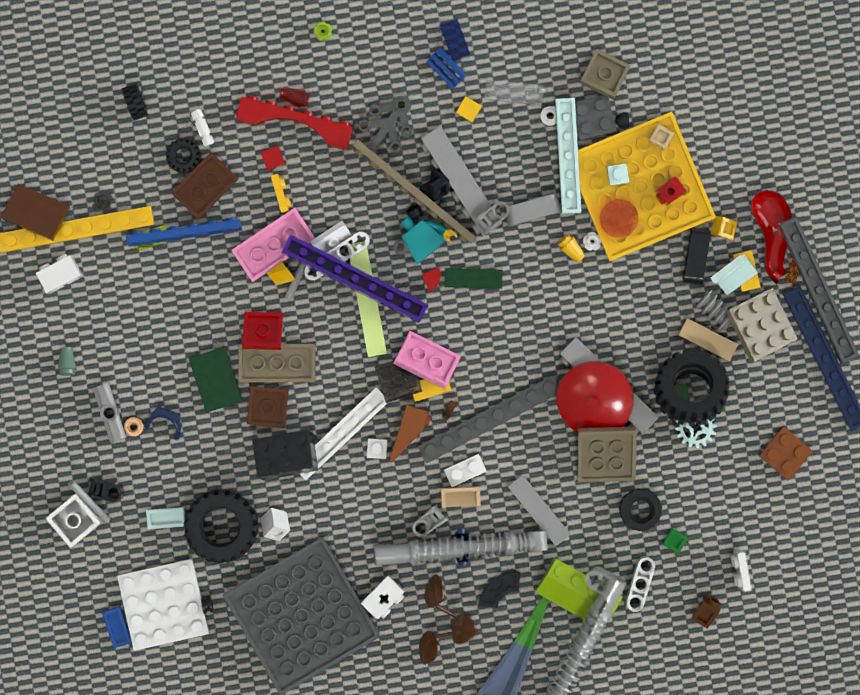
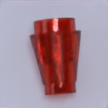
M283 87L280 92V98L298 108H305L309 101V93L301 89Z

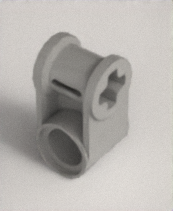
M497 202L473 221L478 223L484 231L483 234L486 236L509 215V207L505 202ZM499 205L506 207V213L503 216H498L495 213V209Z
M435 504L413 523L412 531L416 536L424 537L449 518L445 517L438 509V504ZM418 523L426 525V531L422 534L417 533L415 530Z

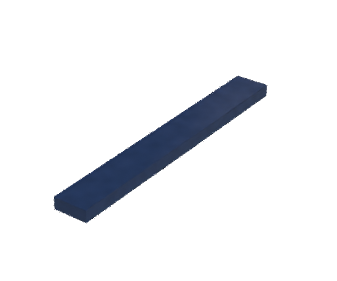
M801 286L782 294L849 430L854 431L860 428V404Z

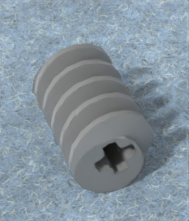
M710 290L698 302L696 309L703 307L704 309L701 314L709 313L707 320L714 318L712 325L719 324L718 331L726 330L732 325L726 313L728 306L721 307L723 300L716 301L717 294L710 296L712 292Z

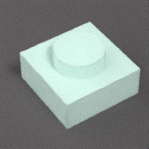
M626 163L607 167L610 186L629 183Z

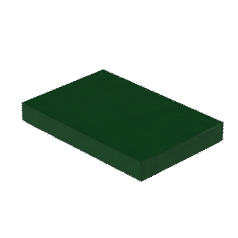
M226 347L188 358L206 413L243 401Z

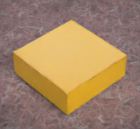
M465 96L456 114L473 123L482 106Z

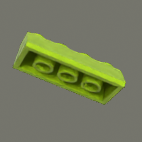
M553 558L535 590L537 594L581 619L587 617L586 612L599 595L597 591L587 586L585 582L586 575ZM620 595L611 612L612 615L615 613L623 596ZM604 601L601 610H604L607 601Z

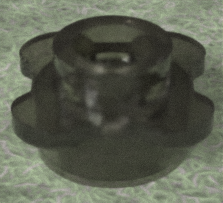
M100 192L95 193V203L92 205V208L95 211L104 210L106 213L110 212L113 196L111 194L103 195Z

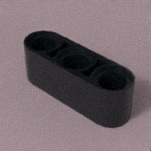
M691 228L683 283L702 286L711 231Z

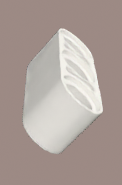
M647 556L640 557L637 560L626 596V606L634 612L640 611L643 608L655 570L654 561ZM648 560L651 564L650 568L646 571L642 570L641 563ZM638 579L645 580V586L641 589L635 586V582ZM634 597L640 600L637 607L630 606V600Z

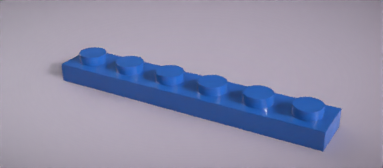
M236 217L226 218L225 222L211 220L207 221L204 225L191 223L184 228L171 226L168 227V230L163 231L161 229H151L149 233L143 234L141 231L131 232L130 236H126V243L129 247L241 231L243 229L240 219L237 220Z

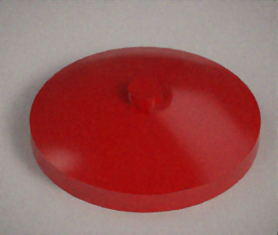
M588 361L576 365L566 373L559 384L556 400L562 419L572 430L578 433V428L623 427L632 413L634 394L630 382L619 369L605 362Z

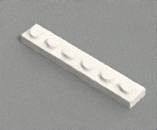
M377 387L315 445L318 469L389 402ZM315 471L300 475L307 480Z

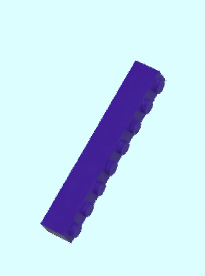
M291 234L281 252L285 256L417 323L421 321L428 307V304Z

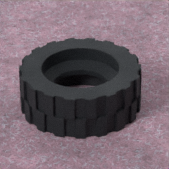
M638 488L629 491V493L623 496L624 498L621 500L619 507L620 517L629 528L637 531H647L659 523V519L662 517V505L657 495L647 489ZM643 500L649 504L650 513L646 518L637 519L632 515L631 507L636 501Z

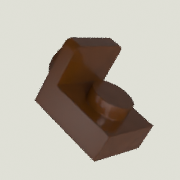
M705 594L691 619L708 629L720 613L722 604L717 598Z

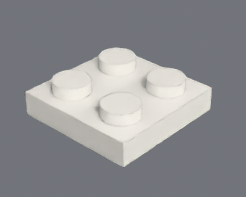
M740 549L733 550V555L730 558L732 567L736 568V574L734 575L735 586H738L744 592L751 591L746 554Z

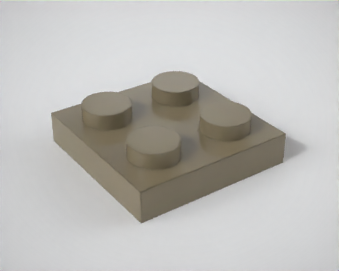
M596 49L580 84L614 100L631 65Z

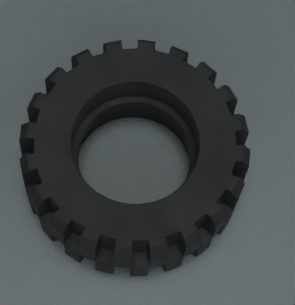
M686 349L683 350V354L676 352L672 358L668 357L664 361V365H661L658 370L654 388L655 400L657 405H661V412L663 414L668 413V419L671 421L676 419L680 425L686 422L689 423V426H695V423L699 422L701 426L706 424L707 420H714L716 415L722 412L730 389L729 376L726 375L727 370L723 365H719L720 360L717 358L712 359L710 353L702 354L698 349H695L694 352ZM685 374L698 375L708 383L710 393L701 401L692 402L684 400L674 390L675 380Z
M216 489L198 497L186 512L183 526L185 528L184 536L188 540L190 549H193L196 552L195 554L198 557L204 558L205 561L219 564L229 563L242 557L253 546L258 534L259 522L255 508L250 504L251 502L245 499L242 494L228 489ZM217 508H226L232 511L239 521L237 536L226 544L214 543L204 533L203 523L205 517L210 511Z

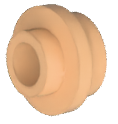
M136 417L127 419L124 424V430L130 436L140 435L144 428L143 422ZM132 423L137 424L136 430L131 429Z

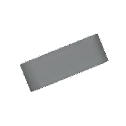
M557 193L508 206L509 215L506 217L508 227L562 212Z

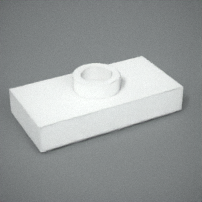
M341 221L310 242L314 247L328 252L352 235L344 222Z

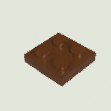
M250 386L247 424L285 428L289 390Z

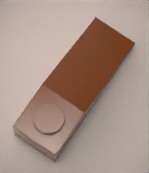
M406 405L390 461H394L423 431L424 427H428L431 416H428V411Z

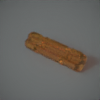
M792 259L788 270L789 274H787L785 281L795 284L797 280L796 275L799 274V271Z

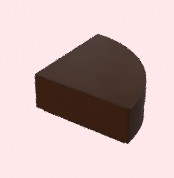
M449 402L442 414L444 419L448 420L457 403Z

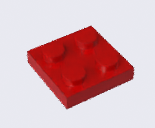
M245 312L242 348L281 350L283 313Z

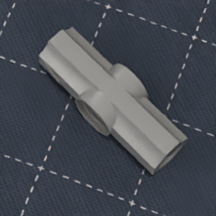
M107 383L93 388L100 409V416L104 421L110 443L127 438L110 384ZM109 407L115 413L111 419L105 415V411Z

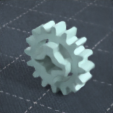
M707 420V428L704 425L700 426L698 422L700 430H696L694 433V429L689 426V423L684 422L683 425L679 424V427H675V430L680 432L677 438L683 437L682 444L688 442V447L695 444V447L699 448L700 443L706 446V440L712 442L710 435H716V432L712 431V429L717 427V425ZM683 427L687 428L689 432L688 437L685 435ZM706 434L702 439L696 440L698 435Z

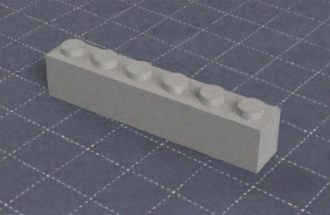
M441 126L422 137L421 141L423 143L420 144L425 154L430 153L433 158L430 160L436 170L440 169L442 174L449 179V185L453 190L451 195L456 202H461L463 206L461 211L465 217H470L473 221L485 210H488L491 207L490 203ZM478 223L471 225L477 235L481 234L482 237L484 236V231Z
M576 337L559 353L562 356L560 360L567 367L570 365L575 367L588 361H600ZM634 394L633 410L628 419L631 423L629 427H636L637 433L644 434L659 417Z

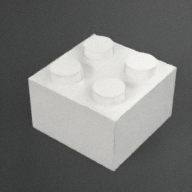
M74 494L46 518L70 548L74 547L103 523L77 494Z

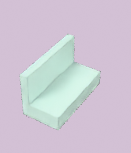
M743 254L718 271L711 279L714 284L718 283L728 296L758 272L745 254Z

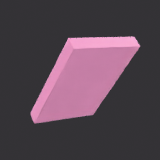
M409 331L393 364L445 389L461 356Z

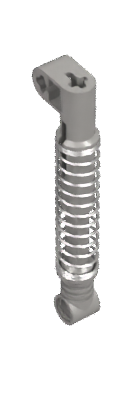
M546 530L529 531L527 534L524 532L522 535L517 533V536L515 533L508 531L504 532L502 537L499 532V538H493V533H491V539H486V534L484 533V539L480 540L477 534V540H471V535H469V541H464L463 536L459 539H456L454 536V539L446 537V540L439 538V541H433L432 538L429 542H426V539H424V542L413 540L409 541L408 544L373 545L374 565L407 562L418 565L419 561L424 564L425 561L432 563L433 560L439 562L441 559L446 562L448 559L454 561L455 558L461 561L464 554L466 559L469 560L471 554L475 559L478 557V553L484 558L486 552L491 558L493 552L499 557L501 551L504 556H510L517 553V551L522 552V550L526 552L527 549L530 552L548 550Z
M602 567L591 568L585 577L587 586L597 591L599 595L586 612L587 617L583 618L584 624L579 625L581 630L576 631L577 637H574V643L569 645L570 650H567V656L563 657L564 663L559 664L560 669L556 670L557 676L553 677L554 682L549 684L546 695H568L567 692L573 693V690L568 686H577L572 679L580 680L579 676L575 673H583L578 668L579 665L586 667L582 659L590 660L589 655L593 654V647H597L596 641H600L599 635L603 634V628L607 627L606 622L610 621L612 617L611 612L626 585V581ZM595 574L599 576L597 581H594ZM605 576L607 577V580L604 586L601 587L599 585L603 577ZM604 601H607L604 610H601ZM569 651L573 653L571 657L568 655ZM565 658H570L568 663L565 662ZM562 664L567 665L565 669H562ZM558 671H563L561 676H559ZM555 677L560 678L558 683L554 680Z

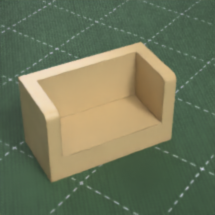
M479 486L441 488L442 508L481 506Z

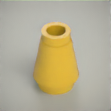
M568 234L559 241V249L577 263L585 257L574 236L571 237Z

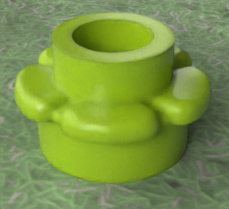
M319 22L314 28L316 38L320 41L331 38V25Z

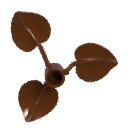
M437 574L430 579L424 593L425 603L429 608L436 606L437 609L454 617L455 620L451 623L452 632L433 635L432 631H427L423 634L419 642V656L424 665L432 663L438 656L439 643L437 639L439 637L452 635L454 643L462 645L479 633L467 613L461 612L456 615L440 606L439 603L444 600V587Z

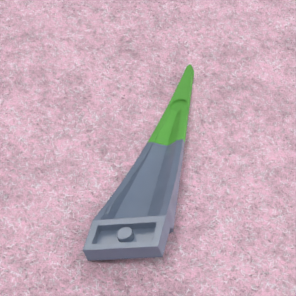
M542 597L509 650L476 695H517L549 603L548 599Z

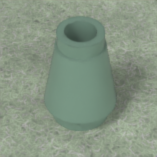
M72 347L61 348L57 369L61 376L75 375V370H77Z

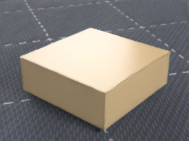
M658 124L648 141L666 150L675 133Z

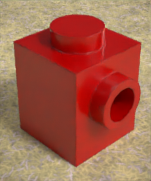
M675 176L655 191L657 193L655 197L661 205L665 204L667 207L687 191Z

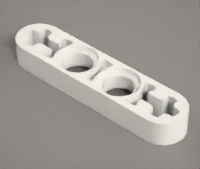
M357 232L326 253L345 262L365 249L370 243V237L365 232ZM358 235L361 237L365 236V245L358 244L355 246L358 250L354 251L349 241L352 240L354 243L358 240ZM347 245L350 247L351 252L348 256L341 255V246ZM307 266L304 270V274L309 280H316L323 276L319 272H316L317 276L309 275L310 268Z

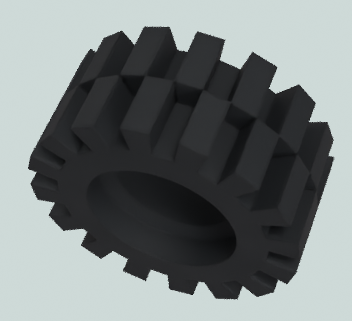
M135 83L121 88L133 121L148 116V111L138 85Z
M178 138L167 147L166 161L178 173L186 174L187 172H192L201 162L200 149L190 139ZM183 148L188 149L191 153V158L186 163H180L176 159L178 150Z

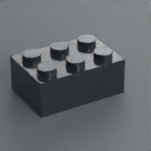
M309 430L252 440L257 478L261 480L319 471L314 434Z

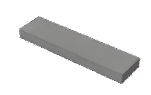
M523 475L507 486L541 529L546 530V535L555 546L571 535Z

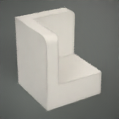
M270 508L261 517L263 536L266 538L280 541L290 531L288 516L285 511Z

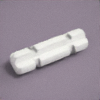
M202 110L193 111L191 115L193 120H196L195 125L200 137H203V145H212L214 139L212 135H209L211 132L206 120L203 119Z

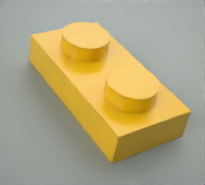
M279 174L271 175L281 213H288V207H292L289 195L285 196L283 189L286 188L284 177L280 178Z

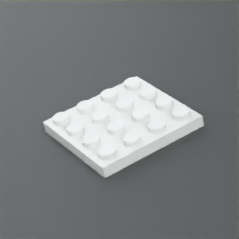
M193 558L117 576L134 651L209 634L206 615L203 614L201 593Z

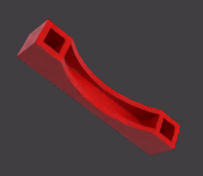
M247 95L246 98L241 97L236 115L237 121L254 126L271 120L286 119L297 121L315 130L330 147L348 151L353 133V127L350 126L349 122L339 120V123L332 122L330 117L323 115L320 118L314 117V113L302 110V113L296 112L294 107L284 105L283 108L278 107L276 102L265 100V103L258 101L257 97Z

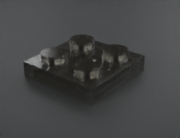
M394 360L374 366L386 403L423 392L418 376L393 364Z

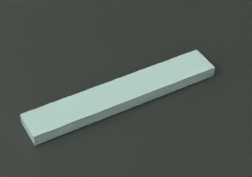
M575 98L555 99L562 214L581 213Z

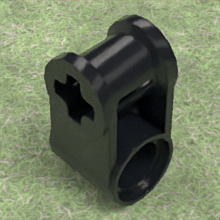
M90 477L91 484L89 492H87L89 497L110 502H117L124 498L125 490L121 485ZM113 488L119 491L117 498H113L110 494Z

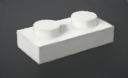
M479 454L444 469L451 487H454L486 472V469Z

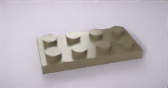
M238 344V382H316V344H281V350L243 349L242 344Z

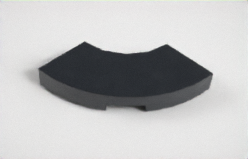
M507 572L491 580L482 591L478 606L498 608L499 601L504 595L519 591L521 572Z

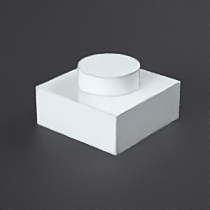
M368 438L367 458L386 459L387 440Z

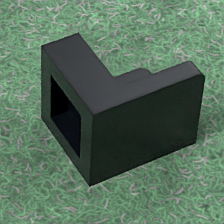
M434 168L431 170L430 181L421 185L419 190L435 202L448 194L449 179Z

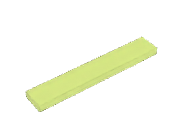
M361 241L351 243V245L353 246L354 251H357L358 249L355 246H357L360 243L362 245H365V242ZM347 246V247H348V252H349V254H350L351 249H350L349 246ZM366 247L352 256L350 263L353 267L372 276L368 249ZM356 292L368 357L387 354L378 302Z

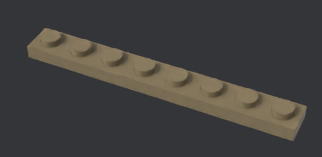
M358 139L353 144L355 147L353 151L361 158L364 155L369 158L370 161L368 163L376 170L381 168L385 172L383 176L390 182H393V180L400 184L398 188L406 195L410 192L415 196L413 201L421 207L423 205L429 208L428 213L435 219L440 217L444 220L443 225L449 230H456L459 233L457 236L464 243L468 241L472 243L477 238Z

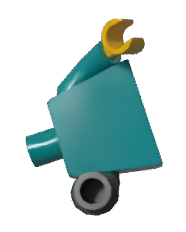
M407 217L401 223L407 233L402 236V240H397L394 243L393 249L399 255L410 252L415 262L419 264L444 242L447 241L449 244H452L449 238L451 236L457 238V235L440 223L431 220L425 222L421 220L416 225L410 217Z

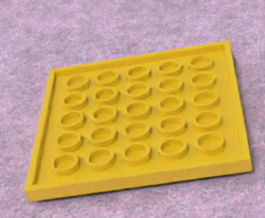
M673 112L578 150L580 192L609 262L716 218ZM658 124L675 133L666 150L648 141ZM626 163L629 183L610 186L607 167ZM676 176L687 192L667 207L665 204L661 205L655 197L657 195L655 191Z

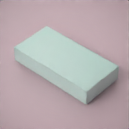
M185 507L146 510L148 529L184 526L186 518Z

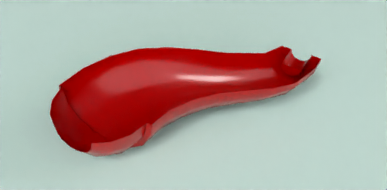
M765 190L756 194L752 199L751 211L755 217V222L761 228L764 236L766 272L775 284H778L779 279L786 273L783 263L787 244L778 224L792 218L786 200L779 193ZM773 227L774 229H778L775 235L773 232Z

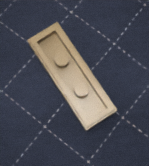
M688 318L678 336L729 362L738 346L737 343Z

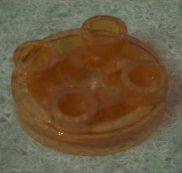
M623 199L612 200L601 210L600 225L609 236L623 238L630 235L636 229L638 213L636 207L630 202Z

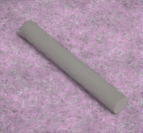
M299 264L294 275L295 280L291 281L285 294V299L292 300L306 268L305 265Z
M74 480L68 483V486L104 523L110 520V517Z

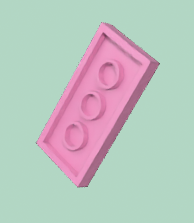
M294 208L231 251L251 281L254 282L281 261L284 262L289 259V257L281 252L290 234L308 244H311L310 241L315 239L296 208Z

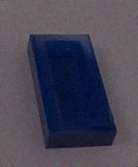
M458 19L439 25L451 59L457 61L470 56Z

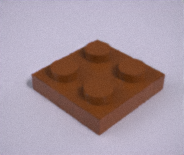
M782 427L758 456L789 481L813 451L785 427Z

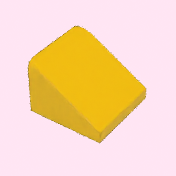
M716 216L713 220L711 235L733 240L738 221Z
M282 261L267 272L276 285L295 280Z

